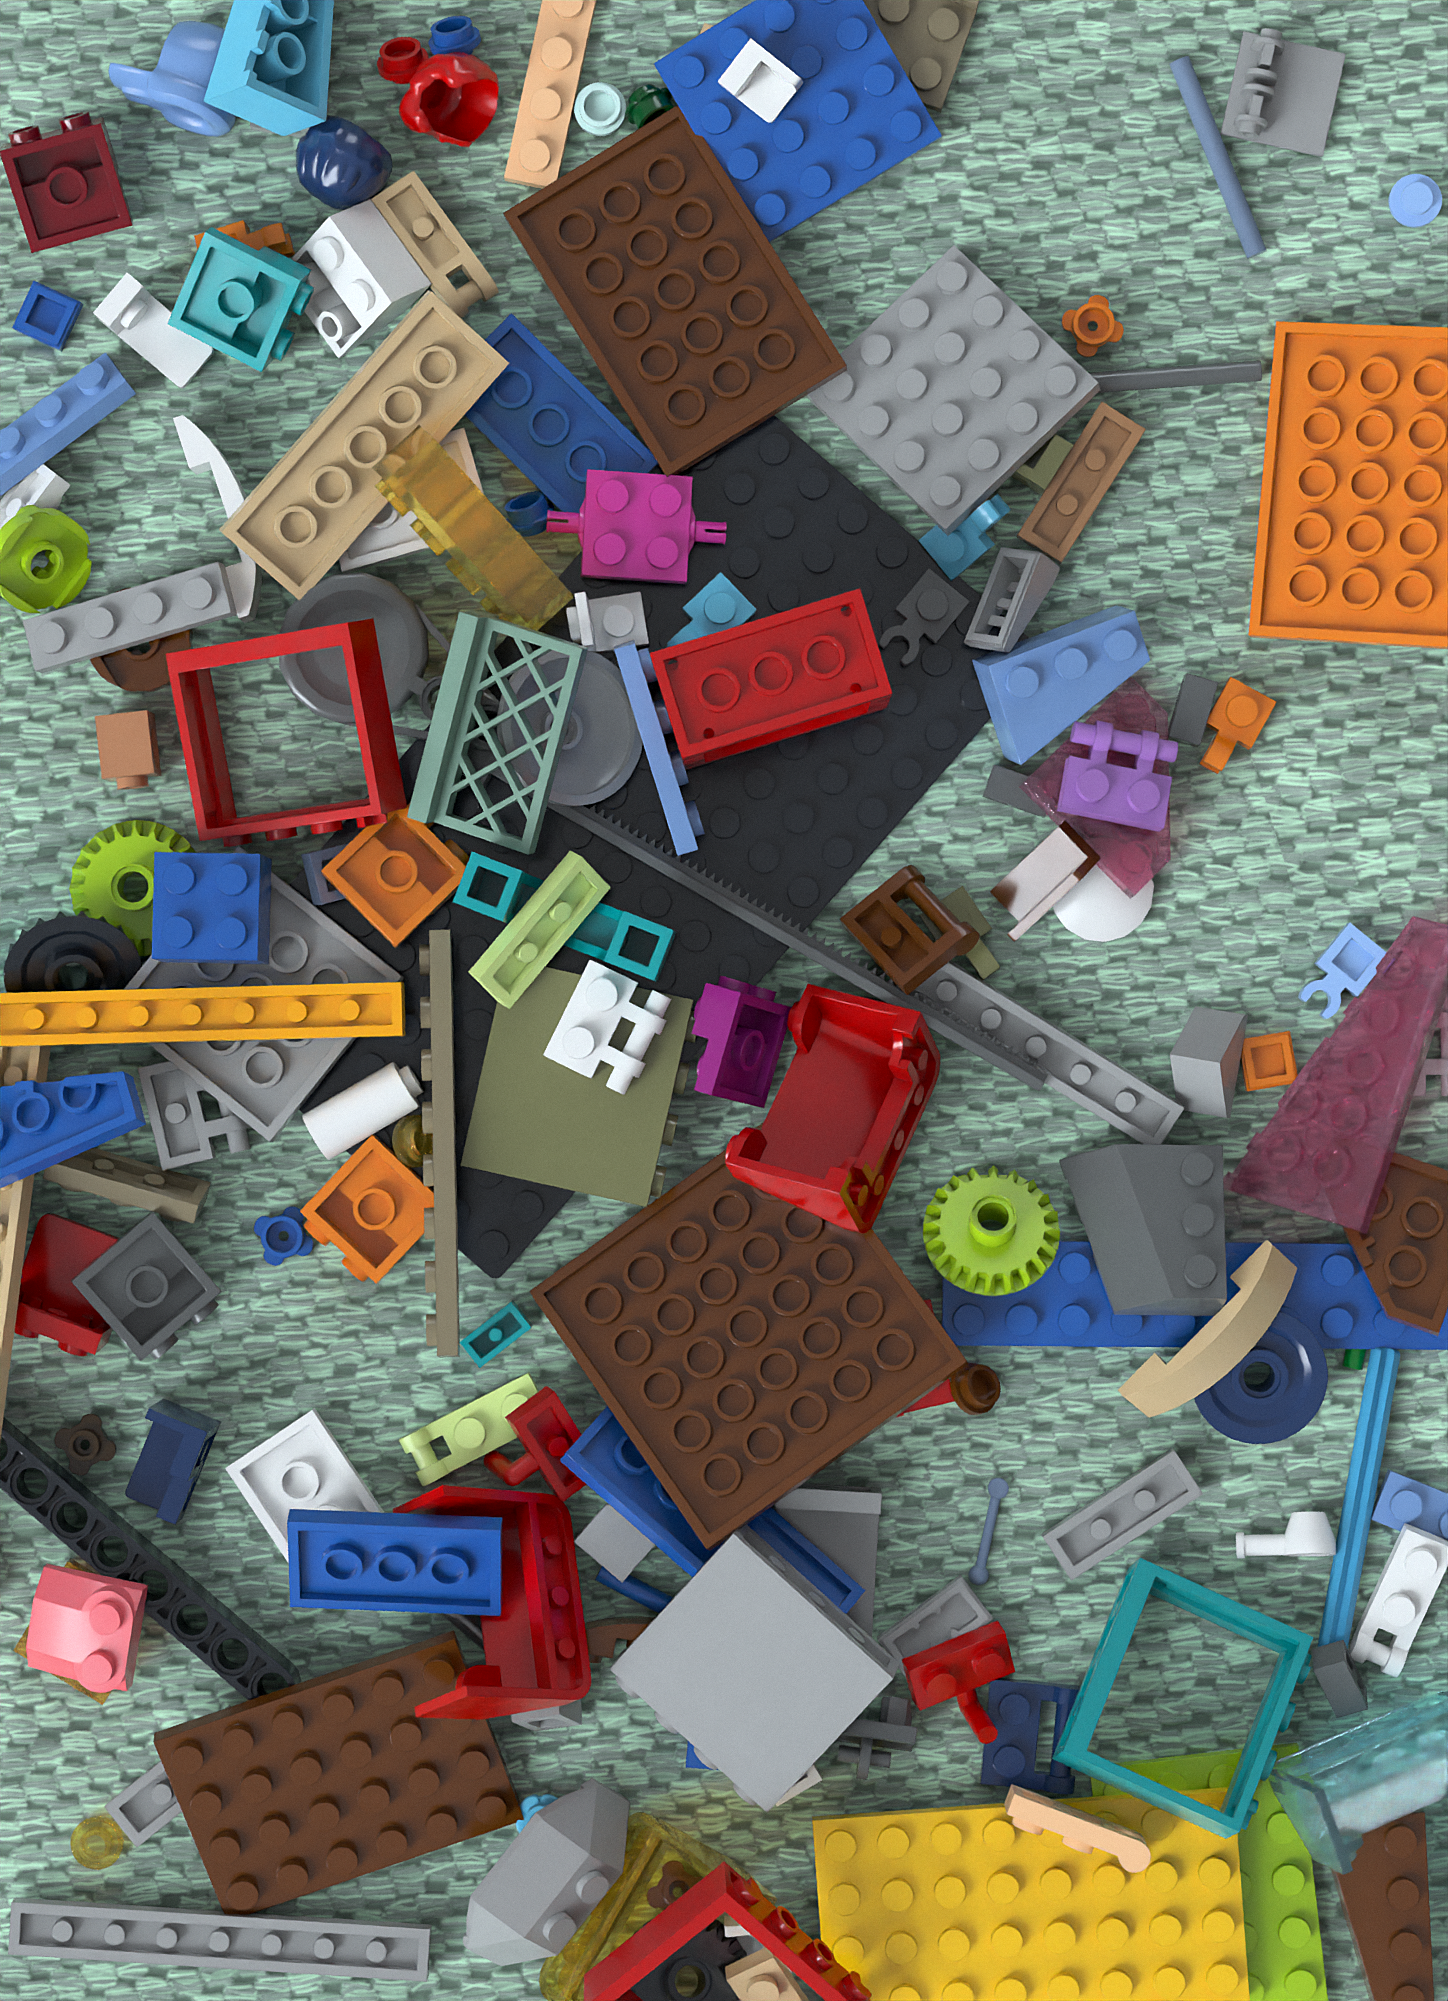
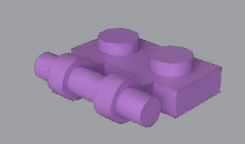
M1096 720L1094 725L1075 721L1072 726L1070 741L1089 745L1087 759L1069 756L1065 760L1057 811L1160 832L1165 826L1172 777L1152 773L1155 759L1174 763L1178 752V742L1159 739V733L1142 730L1140 734L1113 729V723ZM1108 750L1135 755L1133 769L1107 764Z

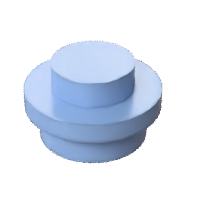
M1410 174L1398 180L1391 189L1388 200L1389 209L1392 216L1400 224L1412 228L1422 227L1429 224L1438 215L1442 206V194L1435 181L1428 176Z

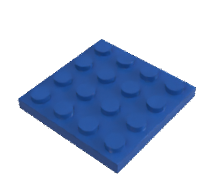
M755 0L653 63L693 132L697 136H703L769 242L784 235L942 138L940 131L863 0ZM750 38L803 81L801 87L772 123L762 119L718 82Z

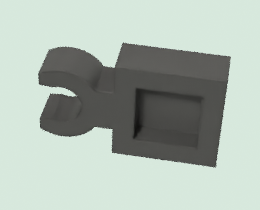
M928 569L895 609V612L906 621L902 626L898 625L887 629L880 639L879 646L884 649L894 638L900 637L905 639L909 645V650L903 656L900 663L903 666H907L914 661L919 652V639L925 635L936 644L970 601L931 569Z

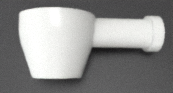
M1325 1512L1291 1513L1285 1534L1244 1535V1532H1236L1237 1559H1245V1556L1274 1555L1333 1556L1336 1555V1543Z

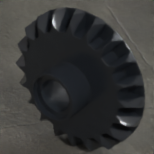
M60 911L56 918L44 921L39 917L33 928L30 930L22 929L16 943L10 944L7 959L4 961V985L7 993L124 990L142 967L141 956H139L134 939H129L125 935L121 925L114 927L107 922L103 915L95 919L88 917L83 911L77 916H65ZM69 963H78V964H79V965H76V966H66V965L69 964Z
M716 1919L630 1989L643 2001H740L726 1980L725 1967L746 1957L747 1952L742 1948L737 1937H725L724 1925ZM648 1922L643 1924L637 1931L644 1927ZM689 1966L697 1974L698 1984L691 1995L684 1997L676 1989L675 1977L681 1968Z

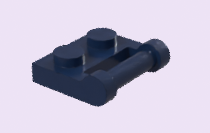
M999 1678L989 1682L986 1713L996 1727L998 1736L993 1742L983 1744L980 1784L1010 1787L1013 1784L1025 1789L1044 1790L1057 1794H1073L1076 1777L1071 1775V1767L1053 1760L1052 1757L1081 1686ZM1041 1700L1057 1703L1050 1772L1035 1771Z

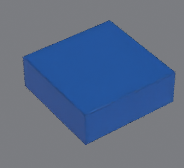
M33 281L12 328L62 352L83 304L65 294Z

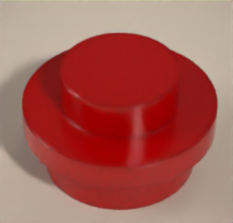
M398 37L387 41L381 46L377 68L382 78L396 84H409L418 67L429 56L417 39Z

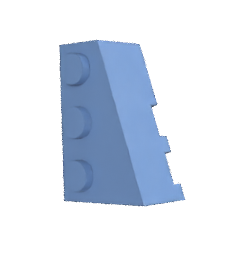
M1117 605L1017 642L1010 653L994 651L972 659L1003 756L1019 765L1026 762L1150 661L1135 611Z

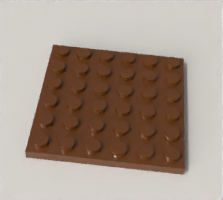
M763 1123L757 1126L756 1129L761 1130ZM726 1149L529 1291L698 1538L709 1551L726 1540L736 1529L744 1527L969 1364L872 1228L864 1234L843 1229L734 1178L725 1164Z

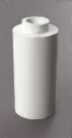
M393 1061L302 1115V1118L318 1148L330 1160L420 1107L416 1096L424 1091L408 1065L399 1069Z

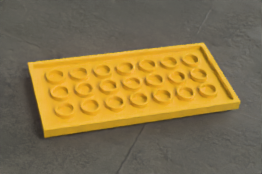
M1229 1787L1181 1790L1176 1792L1220 1811ZM1129 1794L1053 1799L1140 1833L1150 1850L1151 1859L1147 1868L1141 1872L1133 1873L1125 1870L1120 1864L1118 1856L1095 1847L1092 1854L1080 1852L1062 1843L1064 1836L1044 1828L1042 1835H1037L1016 1827L1012 1824L1014 1817L1007 1815L1004 1803L812 1816L821 1940L832 1951L835 1960L849 1973L855 1971L860 1974L861 1983L872 1994L870 2001H1250L1238 1833L1225 1839Z

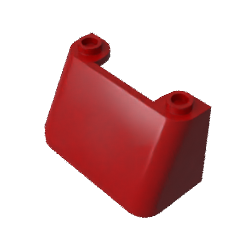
M807 984L800 1001H796L792 1005L787 1021L788 1029L792 1032L794 1042L798 1048L761 1130L745 1127L738 1135H734L726 1148L725 1164L734 1178L843 1229L864 1234L872 1228L934 1090L939 1076L941 1057L920 1011Z

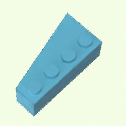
M234 0L203 102L281 136H287L325 122L327 117L334 0Z

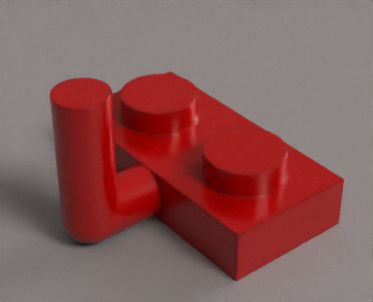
M545 1386L505 1417L525 1448L526 1453L512 1462L499 1451L493 1450L485 1455L483 1463L485 1468L509 1486L519 1485L538 1470L552 1493L560 1501L564 1502L586 1485L585 1482L560 1461L582 1434L555 1391Z
M998 1620L901 1659L912 1700L919 1711L956 1696L959 1709L978 1740L983 1744H989L997 1738L998 1731L980 1704L976 1688L1016 1672L1006 1633Z

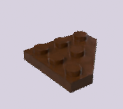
M1339 1133L1321 1186L1387 1319L1438 1336L1448 1310V1170Z

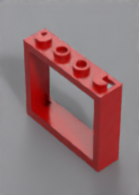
M374 618L165 654L199 841L222 838L224 847H232L252 843L251 834L265 832L266 841L280 840L298 836L296 827L310 825L312 835L342 830V820L356 818L357 827L362 828L388 823L387 813L407 808ZM342 645L369 797L237 817L210 668Z
M725 1861L584 1974V2001H643L630 1988L726 1912L825 2001H870L872 1996L870 1991L861 1983L859 1973L855 1971L849 1973L835 1960L832 1951L822 1940L818 1938L812 1940L799 1928L797 1921L783 1906L776 1908L762 1895L759 1886L752 1878L746 1881Z

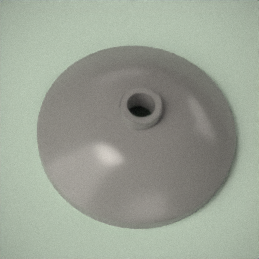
M552 650L537 659L550 685L565 677L570 658L569 655ZM593 651L587 652L548 802L556 805L583 806L602 801L611 796L630 778L642 751V738L621 671L608 659ZM528 665L514 672L509 679V683L520 703L541 692ZM560 689L559 691L555 692V695H556V697H557L558 700H559V696H560L561 689ZM503 694L500 699L497 717L510 710ZM545 699L524 710L537 737L550 730L554 716ZM515 717L497 726L498 738L506 754L527 744ZM548 741L541 744L544 751L546 750ZM531 750L511 761L519 780L525 788L537 782L541 768Z

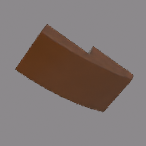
M612 1617L585 1623L590 1663H601L602 1657L613 1659L617 1638L627 1640L626 1647L628 1648L655 1617Z

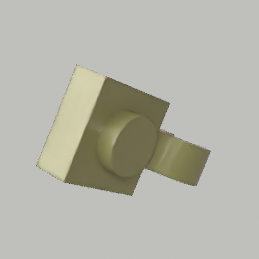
M963 886L941 900L960 922H969L979 933L980 938L992 930ZM924 913L919 915L936 941L944 935ZM979 938L975 947L964 955L979 977L984 980L999 970L1000 966Z

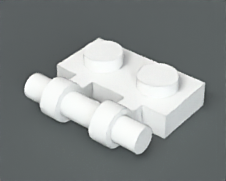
M589 960L543 1055L589 1078L593 1077L601 1060L614 1066V1069L606 1086L625 1095L633 1077L639 1078L646 1065L642 1062V1059L654 1034L660 1035L667 1020L663 1019V1016L671 999L652 990L642 1009L629 1002L638 982L593 960ZM624 1017L636 1024L623 1051H620L608 1044L621 1018Z

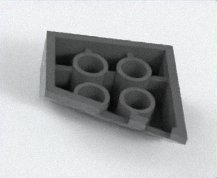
M1115 1144L1059 1160L1064 1178L1067 1179L1075 1200L1078 1217L1081 1224L1083 1223L1091 1244L1093 1258L1114 1315L1215 1316L1224 1307L1227 1300L1223 1145Z

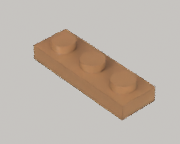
M1101 401L1016 537L1056 563L1061 564L1146 429Z

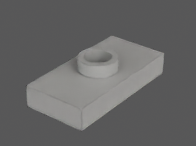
M960 1574L877 1636V1640L900 1663L898 1668L906 1677L901 1659L982 1627L990 1622L993 1617Z

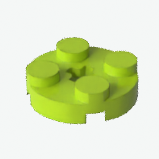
M36 505L22 507L0 529V596L13 607L26 613H40L36 609H45L50 606L58 609L71 602L81 592L91 573L92 561L87 558V543L90 545V541L85 530L76 521L59 510L39 508ZM47 550L45 557L49 560L48 564L44 568L36 566L31 571L33 557L38 552Z

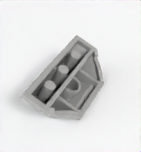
M591 1778L581 1784L580 1790L563 1795L537 1811L471 1894L466 1919L467 1932L463 1937L464 1946L468 1950L500 1966L557 1956L623 1873L630 1801L622 1794Z

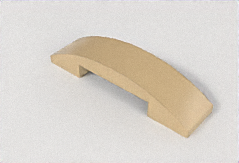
M1266 1240L1230 1276L1241 1290L1168 1363L1154 1353L1118 1391L1150 1418L1181 1406L1210 1388L1231 1371L1266 1332L1288 1295L1297 1267Z

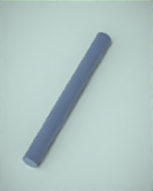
M1189 56L1179 58L1169 64L1246 257L1247 259L1266 252V247Z

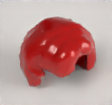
M459 52L436 54L424 60L409 81L410 87L402 97L399 105V115L404 125L412 131L425 133L429 136L432 135L441 143L469 148L488 129L496 113L499 100L497 74L492 71L487 63L474 55Z

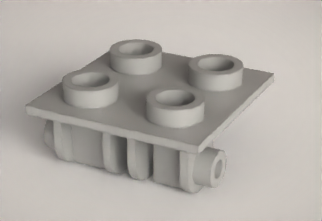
M1262 29L1260 35L1243 31L1220 135L1323 157L1346 54L1281 40L1282 33L1274 29Z

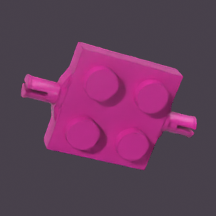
M587 469L585 499L579 513L548 510L547 521L558 522H547L546 533L578 534L577 538L582 549L581 577L686 584L688 555L694 542L722 543L725 545L727 524L726 522L695 521V514L691 505L692 476L671 475L667 477L663 474Z

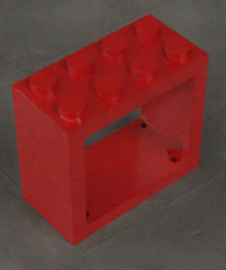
M860 588L650 653L685 770L886 709L892 696V690ZM670 660H676V661H677L676 663H672V664H669V665H668V662H669Z

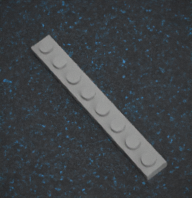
M14 1898L11 1902L8 1955L427 1982L432 1924L251 1913L248 1915L224 1914L223 1911Z

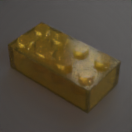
M420 425L372 467L382 478L374 485L376 489L402 517L409 511L417 517L410 524L412 529L437 556H440L445 550L452 556L445 565L473 596L479 590L486 594V597L479 603L487 612L499 615V619L537 631L574 598V595L442 446Z

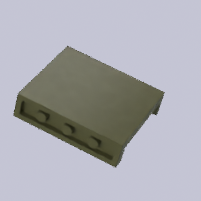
M544 967L510 1009L497 1001L461 1166L647 1207L650 1196L660 1198L667 1167L657 1164L662 1144L672 1146L679 1116L669 1114L673 1093L683 1095L690 1064L680 1061L685 1041L695 1043L697 1035L691 1034L695 1022L694 1011H692L694 1000L660 993L671 999L663 1016V1019L667 1020L660 1035L654 1034L644 1054L642 1062L646 1065L640 1077H633L625 1095L606 1086L614 1069V1066L601 1060L593 1077L589 1078L543 1055L582 977L579 974ZM636 987L629 1002L643 1009L652 991ZM622 1017L608 1045L623 1051L636 1023Z

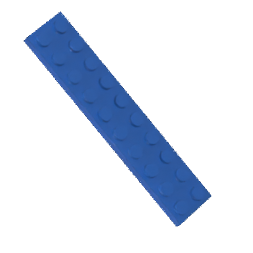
M1059 1241L1055 1259L1045 1274L1029 1287L1007 1295L987 1296L971 1293L953 1285L942 1276V1327L956 1346L1184 1347L1214 1317L1114 1315L1094 1261L1093 1250L1089 1241ZM1225 1242L1227 1300L1225 1305L1241 1290L1230 1276L1264 1242ZM1270 1242L1297 1267L1292 1286L1280 1311L1300 1320L1311 1330L1322 1349H1375L1376 1347H1386L1387 1349L1448 1350V1310L1438 1336L1387 1319L1350 1243Z

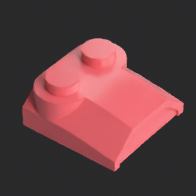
M46 1564L33 1599L26 1644L28 1666L78 1680L82 1686L92 1692L105 1693L113 1689L127 1691L133 1684L148 1585Z

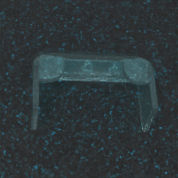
M1448 1691L1438 1692L1410 1702L1275 1761L1268 1777L1272 1791L1314 1861L1343 1875L1353 1871L1350 1862L1357 1857L1356 1850L1364 1844L1362 1834L1448 1797Z

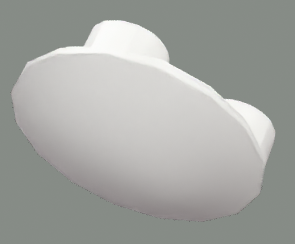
M1106 838L1087 840L1086 842L1101 859L1053 906L1054 913L1067 930L1084 940L1107 942L1125 937L1141 925L1151 908L1154 885L1149 866L1135 849L1119 840Z

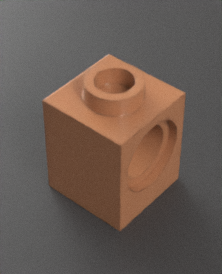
M144 710L95 716L102 779L109 782L117 781V790L149 787L148 777L161 776L155 714Z

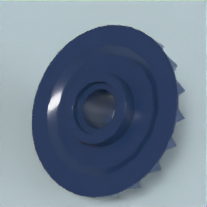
M1279 1310L1266 1332L1248 1354L1223 1378L1196 1396L1194 1401L1206 1421L1214 1429L1233 1440L1249 1444L1278 1442L1299 1432L1318 1412L1324 1400L1328 1384L1326 1357L1319 1341L1311 1330L1297 1318ZM1265 1362L1270 1365V1373L1264 1382L1249 1384L1244 1381L1245 1370L1250 1364Z

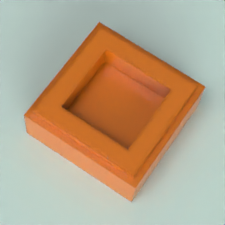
M1290 1031L1244 1038L1240 1062L1245 1091L1299 1083Z

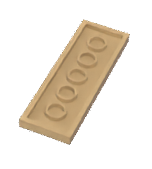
M427 291L219 531L300 601L307 591L320 581L507 367L509 362L432 291Z

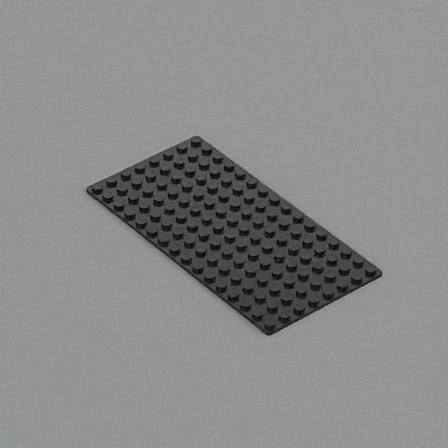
M774 415L678 474V476L693 477L691 505L695 514V521L726 522L727 524L725 545L722 543L694 542L688 555L686 584L581 577V551L517 625L574 643L570 635L566 609L576 606L574 593L585 592L588 600L641 592L649 646L637 647V651L648 648L650 654L651 652L667 648V643L692 621L682 611L683 607L720 572L757 609V612L746 623L852 590L861 589L892 690V696L887 708L685 770L689 783L679 786L684 803L695 800L705 833L695 837L698 850L682 854L680 862L684 863L690 859V868L698 863V873L707 868V878L715 873V883L723 879L724 888L732 883L731 892L734 893L740 889L741 898L749 893L748 902L751 903L757 898V907L760 908L766 903L765 911L767 913L774 908V917L777 918L783 913L782 921L784 923L791 918L790 926L795 927L800 923L799 931L803 932L991 718L972 659L994 652V650L969 647L964 643L982 596L959 576L951 581L917 539ZM659 466L651 473L664 475ZM931 569L970 602L936 644L923 635L919 639L920 646L916 658L909 665L903 666L900 661L909 650L907 641L900 637L894 638L884 649L879 646V642L887 629L893 626H902L906 621L895 612V609L925 572ZM993 626L988 635L998 636L1001 627ZM1022 633L1017 642L1028 639L1029 637ZM508 635L494 650V654L502 669L524 658L514 638ZM529 643L533 652L542 647ZM615 651L599 653V655L608 659L620 670ZM670 660V661L668 662V665H669V664H672V663H676L677 661H676V660ZM490 669L488 671L487 679L493 676ZM514 673L507 676L508 681ZM658 679L648 683L653 702L663 699ZM495 683L488 687V689L500 702L502 692L498 684ZM486 714L489 721L497 717V714ZM430 725L424 731L429 732ZM496 726L493 729L498 737V731ZM674 731L665 734L664 738L668 751L678 750ZM484 734L479 736L480 740L487 742ZM416 739L399 759L407 805L412 799L426 744L425 740ZM642 745L639 761L626 783L604 800L583 806L590 809L596 804V814L605 809V819L612 814V823L615 824L622 819V829L630 824L629 833L632 834L639 829L638 838H642L647 834L646 843L649 844L656 839L655 848H659L664 844L663 852L666 854L673 849L672 858L678 856L647 754L644 745ZM462 772L460 781L466 779L464 772ZM493 775L485 787L493 806L514 795L509 784ZM470 785L457 792L452 814L470 820L484 812ZM517 801L499 811L498 815L507 833L523 838L527 818ZM549 807L546 808L535 853L529 855L435 822L429 828L443 844L449 838L453 840L469 858L471 853L475 852L544 881L568 852L572 851L582 856L611 887L599 901L600 903L626 911L676 932L658 982L565 945L559 949L545 966L548 968L583 975L589 960H593L638 982V988L694 1000L692 1011H695V1006L703 994L706 983L717 985L719 977L724 976L756 986L790 948ZM356 818L346 819L342 824L343 829L336 831L321 849L351 842L365 827L358 828ZM488 819L480 822V824L491 827ZM303 869L290 883V886L313 904L305 869ZM455 892L434 914L428 916L395 948L346 898L322 905H315L404 977L401 982L404 983L405 1036L357 1037L299 1110L305 1114L393 1061L399 1069L408 1065L424 1091L416 1096L420 1107L374 1134L422 1180L423 1155L433 1154V1133L423 1134L422 1102H432V1081H422L421 1049H431V1028H421L420 997L430 996V976H420L419 945L429 944V930L451 931L458 1250L489 1277L499 1278L576 1192L461 1166L497 1000L469 973V970L505 929L508 923L454 903ZM697 1035L695 1043L685 1041L680 1062L688 1064L705 1045L708 1038ZM368 1138L346 1151L352 1156Z

